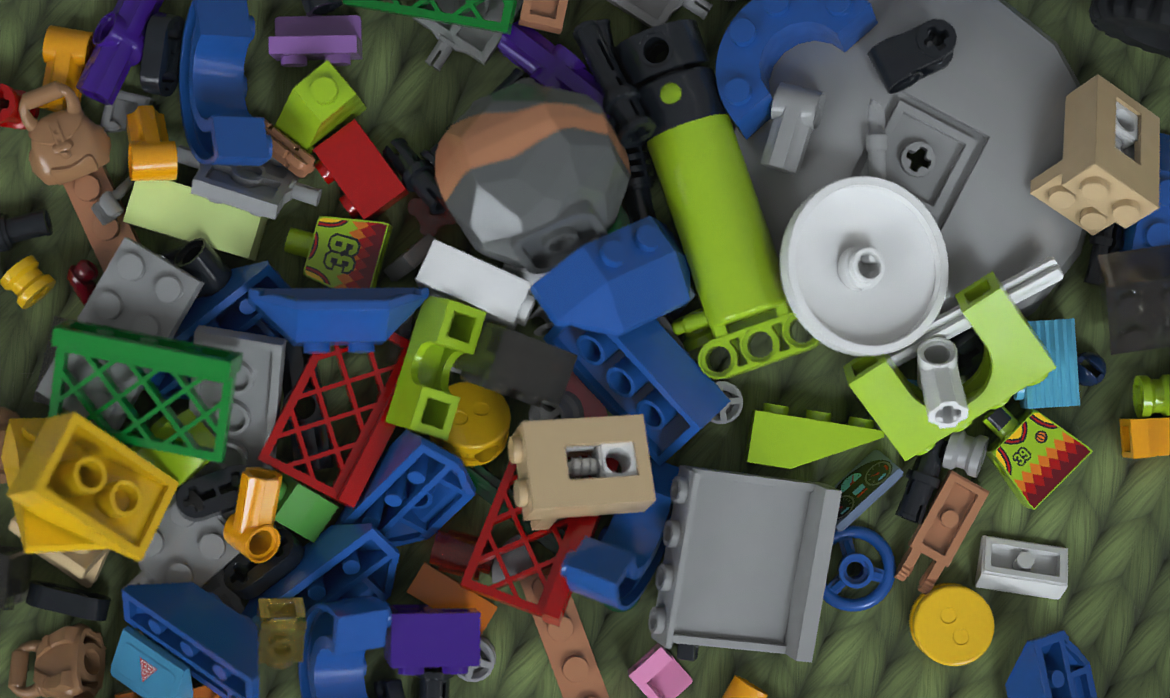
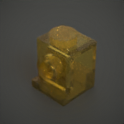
M303 598L258 599V663H266L268 667L275 670H284L289 668L292 662H303L305 631L307 630ZM270 618H292V619H270Z

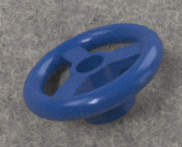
M851 525L844 531L839 532L835 530L833 545L839 543L843 558L838 564V574L825 585L823 600L843 611L856 612L869 609L880 603L893 586L896 574L894 554L885 539L869 528ZM852 538L870 543L880 554L883 569L873 567L869 558L855 552ZM851 562H859L861 565V571L855 577H850L847 574V567ZM871 580L879 582L874 591L861 598L849 599L838 595L846 585L857 589L865 587Z

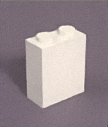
M435 239L416 277L418 287H429V296L450 299L487 312L485 321L512 333L517 323L525 327L535 305L536 298L531 295L530 291L531 282Z

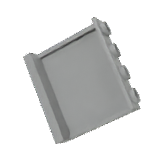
M680 465L678 476L673 479L670 490L673 502L671 520L666 522L663 531V542L666 546L664 562L658 566L656 572V587L659 591L656 607H653L649 614L648 626L651 638L667 649L672 648V643L780 653L788 655L795 661L812 663L842 491L820 482Z

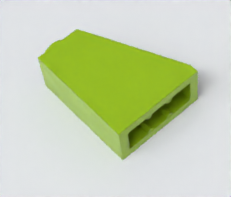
M326 60L292 89L274 127L312 155L314 153L312 149L357 118L367 107L332 64Z

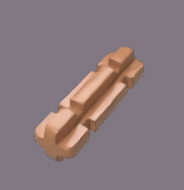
M264 118L266 134L271 136L273 142L272 157L283 166L288 167V170L299 178H305L308 173H312L315 169V158L306 150L300 148L301 146L279 129L273 127L274 125Z

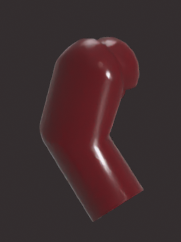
M87 259L80 260L76 266L71 265L67 274L70 285L84 306L96 288V284L92 280L98 277L97 267Z

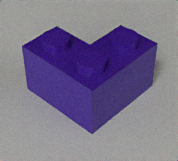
M388 604L391 610L392 622L386 631L383 656L391 668L398 669V674L422 675L424 674V667H442V673L467 674L469 673V666H480V612L476 608H430L427 604Z

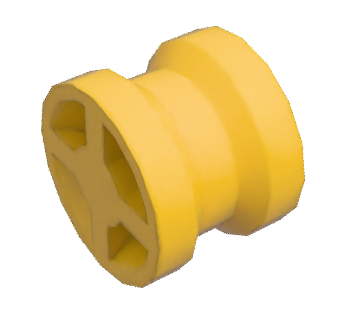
M33 255L17 262L0 279V285L17 296V304L24 310L40 301L56 284V280L51 275L43 274L38 268L39 261Z

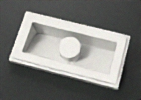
M983 535L980 544L975 586L983 589L1048 599H1060L1068 587V548Z

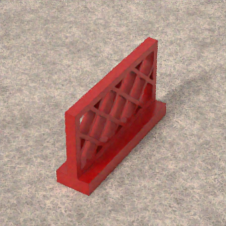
M394 332L387 340L402 348L394 365L378 369L374 353H367L372 372L352 378L348 376L342 353L348 352V347L340 349L339 346H332L334 351L330 353L311 354L256 460L331 497L346 507L354 508L396 425L385 421L410 340ZM335 356L343 381L319 387L314 371L319 360ZM390 371L383 385V381L380 374ZM374 376L379 394L374 403L358 408L351 383ZM310 379L313 390L302 393ZM345 385L352 410L329 417L321 392ZM315 394L323 419L299 427L294 408L299 399ZM370 410L363 424L360 412ZM354 415L359 433L354 442L338 447L331 422ZM290 417L293 429L282 432ZM324 424L332 449L308 456L301 431ZM295 433L302 459L285 464L270 456L279 438ZM350 449L343 462L340 452ZM334 454L339 472L330 487L315 478L310 461ZM304 463L307 474L293 467Z
M605 458L607 467L611 471L619 473L620 463L614 458ZM509 460L461 580L460 587L541 617L544 622L560 627L573 593L567 585L566 577L561 576L563 561L570 550H577L585 536L594 538L602 515L569 517L554 523L549 529L539 530L526 536L517 515L523 513L522 507L513 508L507 495L510 485L514 484L515 480H518V474L515 475L517 464H512ZM505 502L509 511L499 515ZM512 518L521 539L497 548L491 535L493 528L496 524ZM568 526L562 540L558 530ZM553 533L559 546L557 555L539 564L530 546V542ZM489 541L493 551L483 555ZM524 545L533 567L510 577L501 555ZM494 558L497 559L505 577L504 580L491 586L473 581L480 564ZM552 566L546 581L542 570ZM537 573L543 586L538 604L521 599L513 583ZM509 586L512 595L502 592L499 589Z

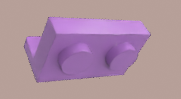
M358 15L276 17L275 36H269V55L276 61H281V66L285 67L307 66V60H324V62L328 60L332 66L351 65V60L362 59V19Z

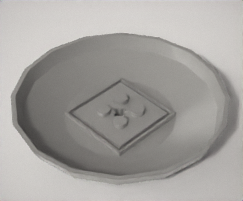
M867 0L871 3L878 24L848 51L843 52L833 44L819 41L801 43L786 51L774 65L769 80L772 99L781 82L825 92L826 94L824 113L816 131L812 130L799 175L778 172L760 164L773 123L772 118L746 140L730 117L779 261L785 230L793 214L803 201L815 191L828 184L845 178L868 176V151H866L865 135L874 134L888 135L886 180L903 187L913 194L931 213L942 234L948 256L949 276L945 299L937 316L959 305L955 294L991 271L995 273L1000 282H1003L1048 257H1053L1064 276L1081 255L1087 231L1030 194L1031 180L1063 159L1066 96L1081 85L1058 43L1005 0ZM942 19L949 22L957 35L956 46L954 47L953 58L950 64L943 70H939L917 81L905 90L888 94L867 55L869 50L879 42L889 37L900 35L928 20ZM929 41L927 43V47L930 45H934L933 42ZM943 44L936 46L937 49L941 50L943 48ZM919 149H922L925 152L923 159L929 163L928 167H919L916 171H912L909 168L911 161L906 158L907 152L914 154ZM1057 283L1016 304L1024 317L1036 311Z

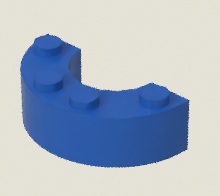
M193 0L186 18L179 64L180 108L189 148L195 159L203 165L261 166L269 161L272 156L273 142L271 136L266 134L264 118L252 117L247 111L245 102L247 79L244 75V62L247 48L255 35V20L252 15H249L247 0Z
M752 0L735 16L725 31L718 49L716 82L724 107L746 140L771 119L773 99L770 93L769 80L773 67L781 56L796 45L811 41L830 43L843 52L848 51L878 24L869 1Z
M650 457L656 501L644 512L614 514L610 525H605L601 530L598 540L585 536L576 551L570 550L567 553L562 564L561 576L566 577L567 585L572 592L622 611L630 609L639 600L652 580L666 550L663 542V531L666 522L671 520L673 502L670 490L673 479L678 476L679 467L668 463L659 466Z
M372 595L318 603L309 608L301 625L298 643V675L301 698H368L364 676L367 672L365 651L385 647L386 631L392 622L391 610L386 601H381Z

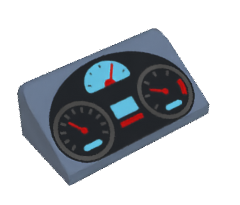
M873 450L834 486V488L842 491L835 530L839 532L844 531L903 476L904 472L881 451Z

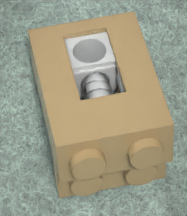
M1099 74L1095 75L1066 96L1063 159L1031 180L1030 194L1093 236L1115 222L1125 229L1159 209L1160 118Z
M643 414L522 421L514 432L513 437L509 438V459L512 464H517L518 480L514 482V500L517 507H522L523 520H530L531 530L549 529L558 518L644 512L656 501ZM573 456H579V459H573ZM567 457H571L570 461L567 463ZM605 458L616 459L622 467V473L611 471L606 465Z

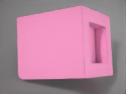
M659 643L628 669V676L648 698H676L693 682L692 677Z

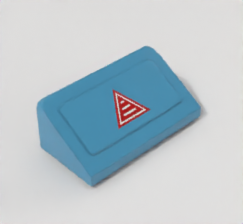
M127 626L122 630L111 664L110 672L114 678L142 698H194L190 667L134 628Z

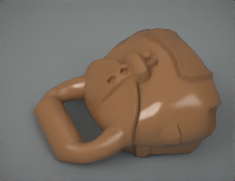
M54 81L23 93L18 109L21 121L28 130V136L31 139L29 161L32 172L45 184L62 185L98 171L99 168L110 162V136L104 131L103 127L95 124L84 114L78 97L69 86ZM63 96L66 99L67 109L48 114L40 120H37L30 112L34 108L60 99Z
M76 623L72 626L62 627L50 635H45L42 637V640H31L22 643L11 654L8 688L21 698H37L41 696L45 698H94L98 690L103 687L106 647L103 644L101 633L93 631L85 624ZM29 652H36L33 676L35 683L26 687Z

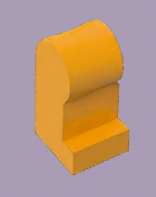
M1170 417L1119 419L1122 457L1137 459L1170 455Z

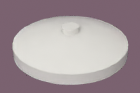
M860 176L845 178L828 184L811 194L802 202L790 219L785 230L780 252V272L783 289L795 316L814 338L833 350L844 354L876 356L895 352L912 344L935 321L947 292L949 276L948 256L936 221L927 208L909 191L893 182L877 177Z

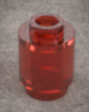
M449 529L448 532L438 530L429 564L439 566L438 571L463 577L479 536L454 529ZM489 541L483 555L493 551L492 548H488ZM493 559L478 566L473 580L479 581L481 573L490 574Z

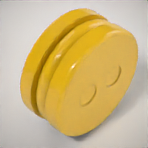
M462 381L449 385L450 393L460 397L448 440L429 435L430 442L459 457L464 466H479L494 460L505 448L509 435L511 412L506 399L493 387L480 382Z
M940 583L934 585L932 590L926 595L921 593L914 602L909 616L910 633L917 647L935 662L947 666H962L977 660L988 649L994 635V617L988 603L974 590L957 583Z

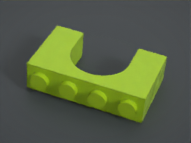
M993 271L955 294L962 313L984 342V355L978 370L969 380L962 384L968 407V416L966 419L961 420L956 427L940 428L937 424L929 422L922 390L906 379L888 353L876 356H858L843 366L848 385L905 462L915 455L919 456L929 452L936 442L952 432L963 431L973 422V419L990 409L1000 408L1009 401L1012 395L1027 386L1039 384L1048 376L1049 372L1057 368L1047 348Z

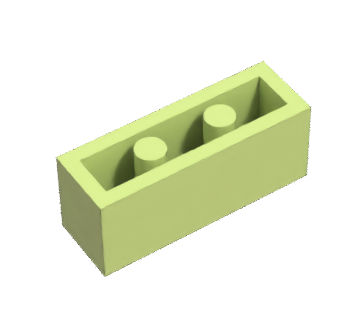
M177 179L134 182L123 222L188 242L197 238H203L215 250L256 261L268 217H258L248 211L230 205L213 203L207 198L192 194V187L176 183Z

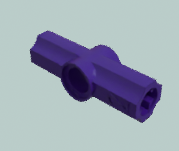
M118 0L114 10L108 12L95 28L92 41L96 46L76 85L80 93L105 105H113L130 68L142 60L148 22L156 12H159L164 0Z
M519 20L512 24L510 35L502 34L497 45L499 52L530 75V78L534 79L536 83L544 87L587 95L602 107L604 95L594 76L586 71L587 68L583 62L561 44L555 46L533 28L518 25Z

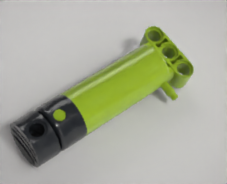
M683 19L664 23L646 29L622 41L615 47V54L627 83L638 89L641 95L639 102L646 116L653 118L657 126L656 131L645 142L703 308L701 311L684 316L681 320L673 322L671 326L674 334L691 333L709 326L713 340L704 344L700 349L698 364L705 375L714 379L732 378L816 348L821 342L814 337L807 343H799L793 337L792 328L798 319L787 301L781 280L780 261L729 114L720 98L714 71L708 67L710 59L696 20ZM669 50L668 56L664 61L655 63L659 53ZM765 332L772 338L773 348L769 355L759 358L751 350V341L758 333ZM718 347L726 348L731 355L730 366L723 372H717L710 364V355Z

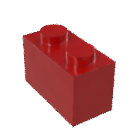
M356 119L312 149L319 158L314 163L315 168L328 185L333 181H336L344 192L339 201L353 219L361 216L363 220L372 221L409 194Z

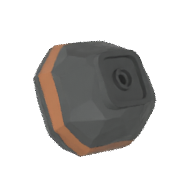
M532 78L521 79L511 86L475 100L471 104V108L458 118L439 142L435 154L436 181L449 211L473 247L485 256L518 268H526L532 274L549 272L581 246L609 234L608 231L614 226L631 176L629 158L625 147L621 144L617 132L600 104L584 94L544 87L536 83Z

